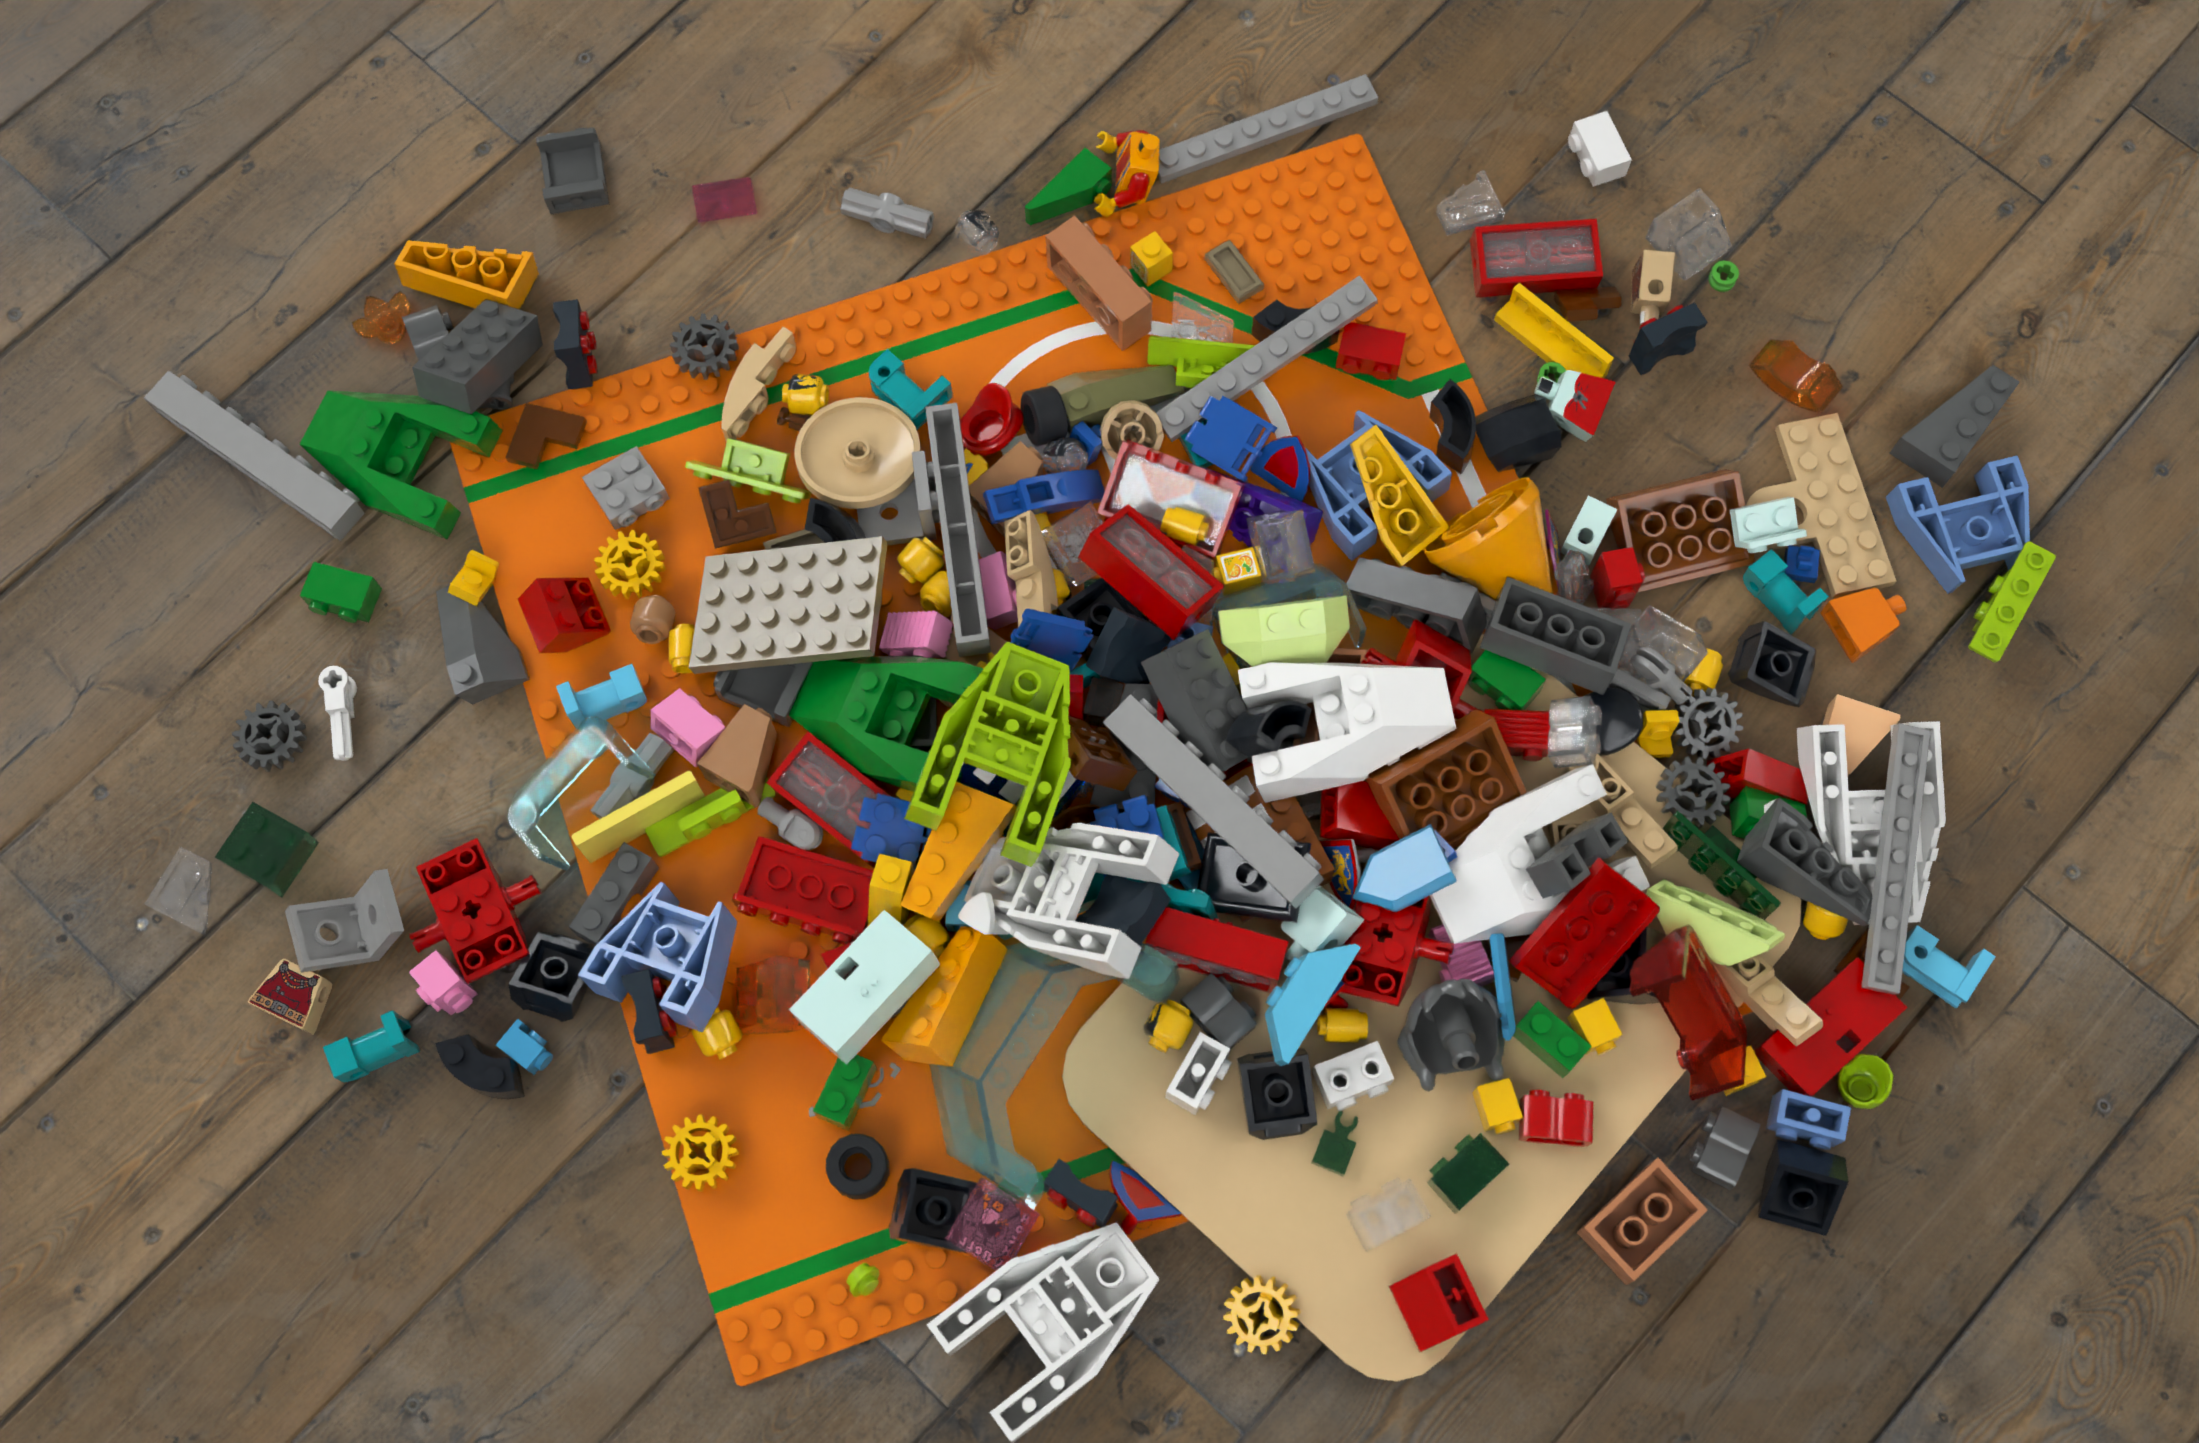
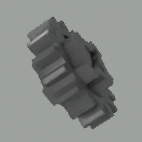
M702 313L700 320L697 321L693 316H690V324L679 323L681 333H672L675 342L670 343L672 353H674L672 354L674 362L679 364L681 372L685 373L689 370L691 377L694 379L698 373H702L704 380L708 379L711 372L716 377H719V369L729 370L728 360L736 361L737 359L735 351L739 350L737 340H735L737 338L735 331L730 329L728 321L724 320L720 323L718 316L715 314L711 320H707L705 313Z
M1707 688L1706 693L1703 689H1695V698L1685 694L1689 697L1685 701L1686 704L1675 705L1676 710L1680 712V722L1672 734L1681 736L1676 744L1678 746L1688 745L1686 748L1687 754L1694 755L1697 752L1698 758L1702 757L1704 759L1707 758L1708 754L1713 758L1720 757L1719 749L1723 752H1730L1731 748L1728 743L1730 741L1738 743L1740 739L1734 735L1735 731H1740L1744 728L1736 722L1737 719L1743 717V713L1733 711L1738 703L1732 700L1726 702L1728 693L1720 692L1717 694L1716 689ZM1710 702L1709 704H1705L1704 708L1701 710L1695 709V707L1701 703ZM1705 718H1707V722L1710 724L1709 729H1706L1707 725L1704 723ZM1713 737L1719 738L1716 742L1712 744L1704 745L1705 743H1708L1710 739Z
M269 701L267 708H264L260 703H256V711L254 713L246 709L244 712L247 719L245 721L237 719L236 721L241 729L240 731L232 732V736L239 740L233 744V747L238 752H241L239 757L245 763L249 762L248 764L256 770L261 765L266 772H270L272 764H275L281 770L283 769L284 760L287 759L292 763L295 761L292 756L294 751L303 752L298 743L307 740V737L300 732L306 728V725L301 720H298L300 715L294 709L290 711V708L285 703L278 707L274 701Z
M1689 756L1683 759L1682 765L1676 760L1673 761L1669 766L1670 770L1665 769L1660 775L1663 780H1659L1656 785L1658 790L1663 791L1656 797V801L1665 802L1666 804L1661 810L1662 814L1668 812L1674 814L1676 811H1679L1690 822H1694L1698 829H1701L1704 821L1712 825L1717 820L1716 816L1721 817L1726 811L1722 805H1727L1731 798L1723 794L1730 788V784H1721L1720 780L1725 773L1719 772L1715 774L1713 772L1715 763L1713 762L1708 767L1703 766L1702 757H1699L1695 764L1691 762ZM1681 775L1680 785L1672 788L1674 779ZM1714 798L1712 806L1705 810L1706 801Z

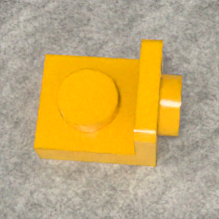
M470 550L463 568L450 583L448 593L477 606L492 587L499 563L475 550Z
M1645 711L1643 714V728L1637 738L1638 745L1653 758L1671 757L1673 748L1670 737L1680 722L1678 711Z

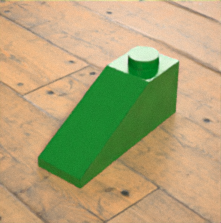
M1084 148L1025 206L1026 223L1031 226L1092 204L1098 194L1103 193L1106 195L1111 189L1112 168L1087 148Z

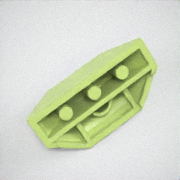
M1347 595L1218 611L1221 643L1252 667L1269 662L1326 663L1350 628Z
M1665 879L1647 889L1646 894L1660 907L1657 918L1667 937L1680 943L1687 950L1697 951L1710 957L1717 964L1731 966L1767 952L1784 940L1785 934L1777 930L1776 927L1766 920L1703 892L1685 886H1676L1673 882Z

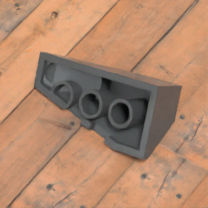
M449 586L436 591L446 666L456 696L473 705L530 680L521 651L509 639L502 626L493 618L482 600L477 606H474L448 593Z
M1781 798L1776 799L1745 837L1737 863L1770 885L1857 924L1867 925L1871 913L1872 893L1850 868H1843L1831 854L1834 849L1827 841L1823 844L1810 830L1813 825L1803 814Z

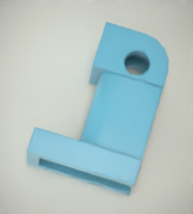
M633 664L609 672L611 679L578 692L574 691L569 681L556 686L566 715L578 732L621 713L633 711L647 702L645 692Z
M1917 925L1907 932L1902 973L1956 1009L1961 1002L1966 1003L1996 956L1983 949L1972 956L1965 967L1936 948L1935 946L1939 939Z

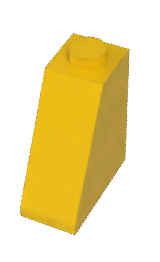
M883 854L878 855L869 886L868 926L883 910L888 912L900 924L904 925L907 922L910 910L900 905L914 873L911 861Z

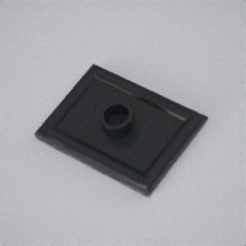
M1207 833L1197 889L1210 896L1216 913L1297 923L1300 905L1295 909L1217 833ZM1297 842L1294 849L1303 857L1306 853L1310 854L1311 843Z

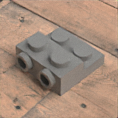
M637 446L582 477L615 530L633 524L637 517L648 511L659 509L666 500L670 499L665 487L650 464L648 465Z

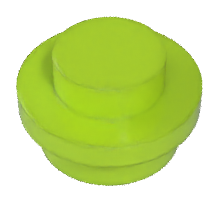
M867 1263L857 1266L847 1278L850 1293L855 1297L869 1295L879 1283L880 1271L875 1266H869Z

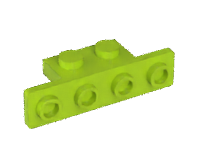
M1150 336L1147 363L1150 365H1172L1177 367L1175 385L1193 388L1255 345Z
M728 438L721 467L695 460L686 461L685 468L694 470L693 475L700 478L712 479V475L724 478L723 481L730 479L731 486L741 487L742 483L753 486V492L764 495H771V492L774 491L783 494V500L794 503H801V499H809L812 495L810 491L783 484L790 453Z
M2030 541L2024 544L2012 568L2002 577L1997 575L1991 583L1988 592L1992 593L1988 602L1983 601L1976 610L1973 618L1977 619V622L1972 629L1976 633L1968 645L1970 650L1994 663L2001 659L2056 559L2055 554Z
M767 777L760 803L766 797L774 798L776 796L773 788L766 783L768 781ZM720 788L645 829V832L657 855L663 857L695 839L707 836L717 827L735 821L742 814L755 807L743 801L736 789L728 792Z

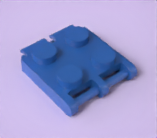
M1210 396L1199 414L1208 420L1206 425L1195 420L1185 440L1193 444L1192 452L1241 481L1246 482L1248 478L1246 476L1256 457H1261L1263 452L1260 450L1271 432L1275 433L1277 427L1225 396H1222L1220 401ZM1263 428H1266L1257 445L1253 447ZM1250 452V453H1251L1250 457L1248 458V460H1247V462L1245 463L1244 467L1242 468L1241 472H1239V471H1238L1239 468L1242 466V464L1244 463L1245 458L1247 457L1248 453Z
M1025 609L1022 614L1023 621L1019 628L1014 629L1010 635L1012 639L1010 643L1069 665V672H1071L1082 656L1079 653L1085 651L1093 638V634H1091L1093 630L1085 627L1084 621L1033 609Z
M877 793L876 799L864 797L859 820L869 822V827H856L851 849L862 852L861 859L877 862L879 854L911 861L915 871L920 844L923 843L922 854L932 829L927 827L926 835L923 836L925 826L904 819L910 801Z
M1145 795L1122 801L1125 811L1123 813H1120L1116 803L1094 810L1096 821L1090 822V825L1159 835L1165 841L1156 805L1154 803L1148 804Z

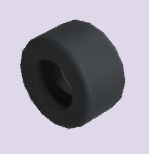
M1047 386L1024 392L1021 397L1020 409L1024 417V429L1030 442L1035 446L1048 444L1053 440L1056 442V439L1066 438L1068 432L1067 414L1058 390L1053 386Z
M850 1134L839 1139L830 1148L826 1158V1173L830 1183L841 1195L851 1199H866L877 1194L885 1185L889 1176V1159L884 1148L874 1138L864 1134ZM861 1153L870 1159L871 1170L865 1178L854 1180L846 1175L845 1163L851 1155Z

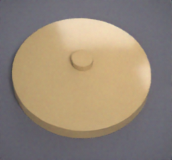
M848 398L826 405L805 422L796 439L795 461L803 484L817 498L837 507L862 509L881 505L892 500L911 484L915 478L912 452L921 451V445L915 425L899 408L885 401L873 398Z

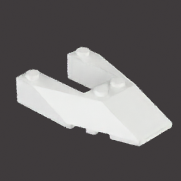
M1269 662L1238 670L1242 699L1247 709L1289 700L1303 704L1314 702L1320 736L1319 741L1252 756L1256 786L1265 803L1364 781L1369 778L1368 774L1386 764L1389 767L1398 762L1400 756L1414 748L1419 747L1421 749L1457 729L1444 668L1355 663Z
M1940 721L1901 723L1931 730L1908 923L1921 921L1930 882H1927L1932 862L1936 861L1939 848H1936L1940 830L1941 827L1945 826L1946 822ZM1845 724L1812 725L1797 728L1798 761L1822 843L1826 841L1834 849L1831 853L1832 856L1843 868H1850L1873 895L1885 790H1848ZM1890 725V727H1891V739H1892V731H1893V726H1894V725Z
M1593 764L1573 769L1493 809L1484 822L1466 837L1463 844L1456 850L1458 857L1449 862L1457 882L1430 895L1452 943L1488 940L1491 934H1504V937L1532 934L1569 892L1566 891L1543 899L1526 868L1551 849L1542 827L1607 795ZM1636 856L1617 859L1608 864L1639 889L1644 890L1650 887Z
M1074 823L1071 828L1056 830L1055 828H1049L1041 853L1033 866L1030 867L1001 856L1000 853L1006 837L1000 838L983 858V862L973 877L964 901L968 902L971 898L982 892H989L994 902L997 925L1030 949L1101 974L1129 979L1142 947L1120 930L1075 922L1095 872L1167 885L1179 853L1159 835Z
M1116 1222L1076 1236L1073 1239L1011 1259L930 1321L927 1326L946 1353L951 1356L1007 1313L1047 1368L990 1412L1010 1442L1014 1443L1098 1374L1160 1279Z

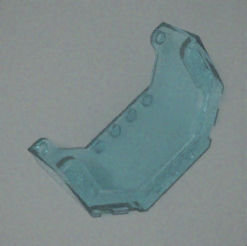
M1023 943L1005 946L1008 949L953 1066L930 1064L946 1152L949 1156L1034 1210L1045 1191L1044 1178L1030 1161L1015 1152L1006 1102L1082 986L1117 979L1151 1001H1163L1171 995L1180 981L1178 965L1149 945L1141 944V951L1129 979L1089 970L1032 950Z

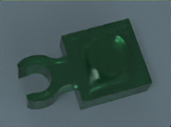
M1342 1110L1337 1113L1334 1120L1335 1132L1332 1133L1324 1129L1311 1162L1340 1176H1344L1356 1146V1142L1347 1139L1348 1135L1355 1130L1358 1124V1117L1355 1116L1351 1126H1343L1340 1123Z

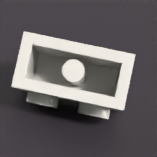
M1608 111L1575 121L1568 136V143L1573 153L1576 152L1580 160L1581 171L1585 177L1589 178L1592 186L1594 187L1626 176L1632 159Z
M1200 1032L1169 1085L1165 1098L1196 1115L1199 1108L1206 1110L1215 1094L1210 1089L1215 1079L1223 1080L1232 1064L1231 1061L1227 1060L1230 1048Z
M1378 1041L1314 1065L1312 1070L1327 1109L1337 1107L1338 1111L1356 1105V1098L1368 1094L1371 1099L1388 1092L1387 1086L1391 1085L1394 1080Z

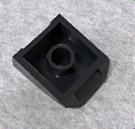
M1536 394L1526 396L1495 407L1475 417L1476 434L1487 457L1498 472L1552 459L1561 448V430L1558 428L1546 404V398Z
M1103 578L1098 579L1060 605L1056 612L1058 616L1084 621L1085 627L1093 630L1091 633L1093 638L1085 651L1080 652L1086 661H1088L1113 607L1147 621L1150 620Z
M1766 621L1748 626L1738 639L1739 643L1731 669L1727 673L1731 683L1765 698L1786 705L1800 707L1805 701L1814 671L1816 649Z
M537 932L528 948L530 954L523 957L509 982L511 1000L523 1010L540 1013L558 1019L561 1022L573 1019L588 988V985L578 974L595 946L557 933Z
M1298 1048L1290 1063L1283 1066L1275 1063L1273 1051L1247 1054L1237 1058L1249 1135L1262 1140L1304 1134L1317 1125L1309 1057L1305 1049Z
M915 1168L905 1169L897 1184L898 1188L889 1224L890 1239L966 1253L968 1250L957 1244L956 1241L957 1239L960 1241L962 1239L960 1224L963 1211L974 1199L982 1195L979 1183Z

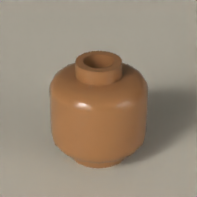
M651 595L643 597L635 603L630 628L640 641L648 644L659 643L669 637V631L672 630L675 619V609L662 596Z

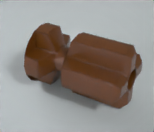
M782 407L778 415L777 424L783 426L786 422H789L790 429L800 432L810 416L794 413L789 415V409Z

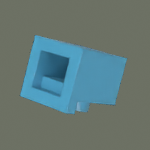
M519 1019L513 1023L496 1044L498 1048L533 1075L538 1070H544L553 1059V1054L544 1048L547 1041L532 1029L530 1030Z

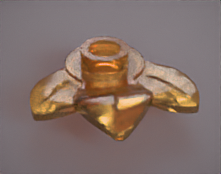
M401 291L397 292L390 299L389 303L376 297L367 296L364 305L365 317L353 321L352 326L358 335L364 338H378L386 344L397 343L406 333L402 317L410 314V303ZM395 328L392 332L387 333L389 329Z

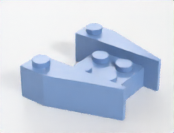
M1360 410L1355 412L1353 430L1355 433L1318 460L1305 448L1310 464L1309 487L1318 508L1324 511L1322 518L1331 539L1351 561L1376 544L1378 532L1376 524L1363 511L1370 505L1350 446L1353 441L1372 426L1377 425L1431 502L1449 490L1452 472L1431 450Z
M2018 455L1988 462L1974 475L1981 494L1978 497L1939 506L1928 477L1900 483L1886 496L1896 527L1947 594L1952 593L1966 581L1962 572L1963 569L2005 560L2007 568L2010 570L2024 544L2030 541L2028 482Z
M660 882L594 947L578 976L594 993L622 1003L628 991L623 986L621 976L649 969L654 976L671 982L659 1006L675 1023L703 1032L720 1001L737 920L725 905L719 901L709 917L678 907L680 901L665 883Z

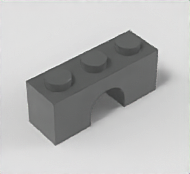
M1611 812L1581 823L1526 868V871L1544 899L1572 890L1591 874L1588 869L1590 865L1598 858L1603 860L1611 857L1628 840Z
M623 842L569 928L578 937L596 946L621 921L622 912L628 901L636 893L642 896L659 869L654 860Z

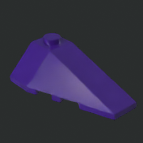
M1221 474L1246 484L1229 527L1233 532L1232 535L1239 542L1243 541L1249 548L1253 547L1256 557L1261 562L1290 573L1314 541L1324 511L1291 497ZM1195 482L1191 497L1215 520L1223 522L1232 495Z

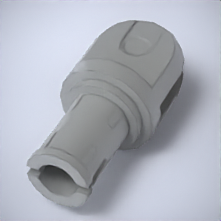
M1644 646L1636 650L1637 655H1633L1631 659L1632 666L1646 679V683L1651 688L1663 689L1676 704H1682L1689 699L1684 692L1691 695L1692 689L1675 674L1676 667L1672 661L1665 659L1657 651Z
M766 797L760 803L757 814L776 825L779 836L795 847L803 850H812L817 848L822 842V827L799 809L789 811L771 797Z

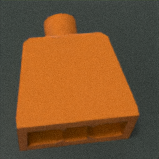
M1871 588L1832 599L1820 613L1850 661L1854 663L1897 630L1900 622L1896 616L1906 611V604L1900 595H1895L1885 600L1879 589Z

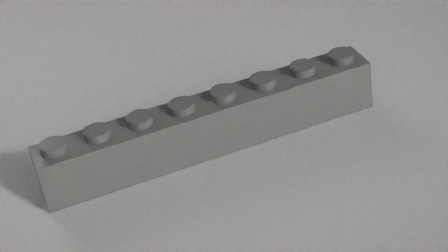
M168 371L144 397L155 412L339 541L345 537L365 514L358 505L360 499L347 488H344L343 491L336 488V482L326 473L321 471L319 475L311 470L313 466L303 457L298 455L296 458H293L288 454L289 449L280 441L274 439L271 442L266 439V433L257 425L251 423L248 426L243 423V417L231 407H227L226 410L220 407V401L205 390L203 394L197 391V385L185 375H181L179 378Z
M957 403L925 407L959 657L990 653V638Z
M1130 694L1109 715L1103 724L1296 909L1324 881V878L1318 872L1322 866L1308 853L1302 857L1294 849L1297 842L1284 830L1278 834L1270 826L1274 821L1260 807L1254 811L1246 803L1250 798L1238 786L1235 785L1230 789L1223 782L1226 775L1213 763L1207 767L1199 759L1203 754L1190 741L1184 745L1177 738L1180 732L1167 719L1162 723L1153 715L1157 710L1146 699L1142 698L1138 702Z

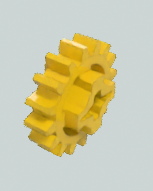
M631 530L629 537H625L622 531L618 532L619 539L614 541L611 537L607 538L609 543L607 548L599 546L598 550L602 557L594 559L597 567H600L595 570V573L601 579L600 582L604 589L610 588L612 595L617 596L622 591L624 598L629 599L631 592H635L638 598L642 597V589L646 588L652 592L651 583L653 581L658 583L662 581L657 572L665 571L666 568L663 562H661L665 557L662 550H658L660 547L657 541H650L647 533H643L638 538L635 530Z
M698 1114L696 1123H693L686 1117L684 1118L685 1127L681 1129L679 1126L674 1125L672 1128L676 1133L675 1137H665L664 1139L671 1145L670 1149L662 1151L664 1157L670 1158V1161L664 1164V1168L667 1171L675 1170L671 1176L675 1182L684 1178L682 1186L686 1189H689L695 1183L696 1189L703 1191L704 1183L707 1182L714 1189L717 1187L716 1178L720 1177L727 1181L728 1176L724 1172L726 1168H736L730 1157L739 1155V1151L736 1148L730 1147V1145L737 1141L734 1135L725 1136L729 1127L724 1123L717 1128L718 1119L714 1116L709 1119L708 1123H706L705 1117L702 1114ZM696 1131H710V1133L707 1132L704 1136L691 1135V1133ZM682 1143L684 1145V1156L679 1160V1148ZM691 1143L704 1149V1152L707 1154L706 1157L710 1160L709 1163L697 1156ZM722 1144V1157L720 1162H718L717 1149ZM697 1169H708L710 1171L703 1175L691 1174Z
M1257 1275L1254 1279V1284L1248 1278H1245L1241 1282L1242 1289L1235 1286L1230 1291L1234 1298H1228L1224 1303L1231 1311L1223 1316V1320L1232 1321L1233 1324L1227 1330V1333L1233 1334L1237 1332L1239 1337L1236 1340V1344L1240 1345L1244 1341L1248 1342V1352L1252 1353L1256 1346H1260L1262 1355L1267 1354L1270 1345L1276 1351H1279L1283 1347L1281 1339L1289 1343L1293 1338L1290 1331H1296L1300 1325L1292 1319L1300 1314V1309L1291 1308V1304L1297 1299L1296 1295L1287 1297L1285 1291L1288 1285L1285 1283L1280 1288L1276 1287V1277L1273 1276L1267 1283H1263L1262 1276ZM1261 1292L1260 1296L1255 1300L1244 1299V1297L1251 1293ZM1275 1299L1280 1303L1283 1311L1279 1309ZM1264 1304V1316L1267 1318L1259 1326L1260 1313L1257 1310ZM1241 1318L1244 1319L1249 1330L1244 1326ZM1268 1329L1280 1330L1272 1336L1263 1337L1264 1332Z

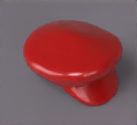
M990 383L984 386L975 398L973 405L960 420L964 450L967 448L973 455L987 456L1000 451L1010 443L1023 424V413L1012 402L1010 392L1004 386L997 383Z

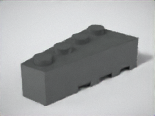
M1992 365L1904 434L1889 454L1943 488L2020 381Z
M1125 684L1120 704L1131 694L1138 702L1142 698L1146 699L1157 710L1158 696L1152 684ZM1112 733L1138 772L1124 791L1095 784L1090 804L1102 808L1116 803L1120 813L1125 812L1122 801L1145 795L1148 804H1155L1156 775Z

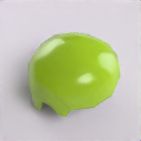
M1858 1054L1840 1070L1837 1080L1838 1090L1843 1100L1855 1108L1873 1109L1886 1101L1890 1095L1894 1075L1888 1063L1877 1055Z

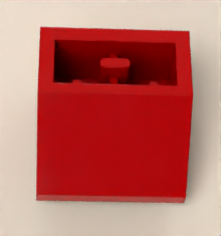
M589 577L536 578L517 599L539 653L568 652L606 636L611 632Z
M1457 1253L1388 1286L1419 1353L1489 1320Z

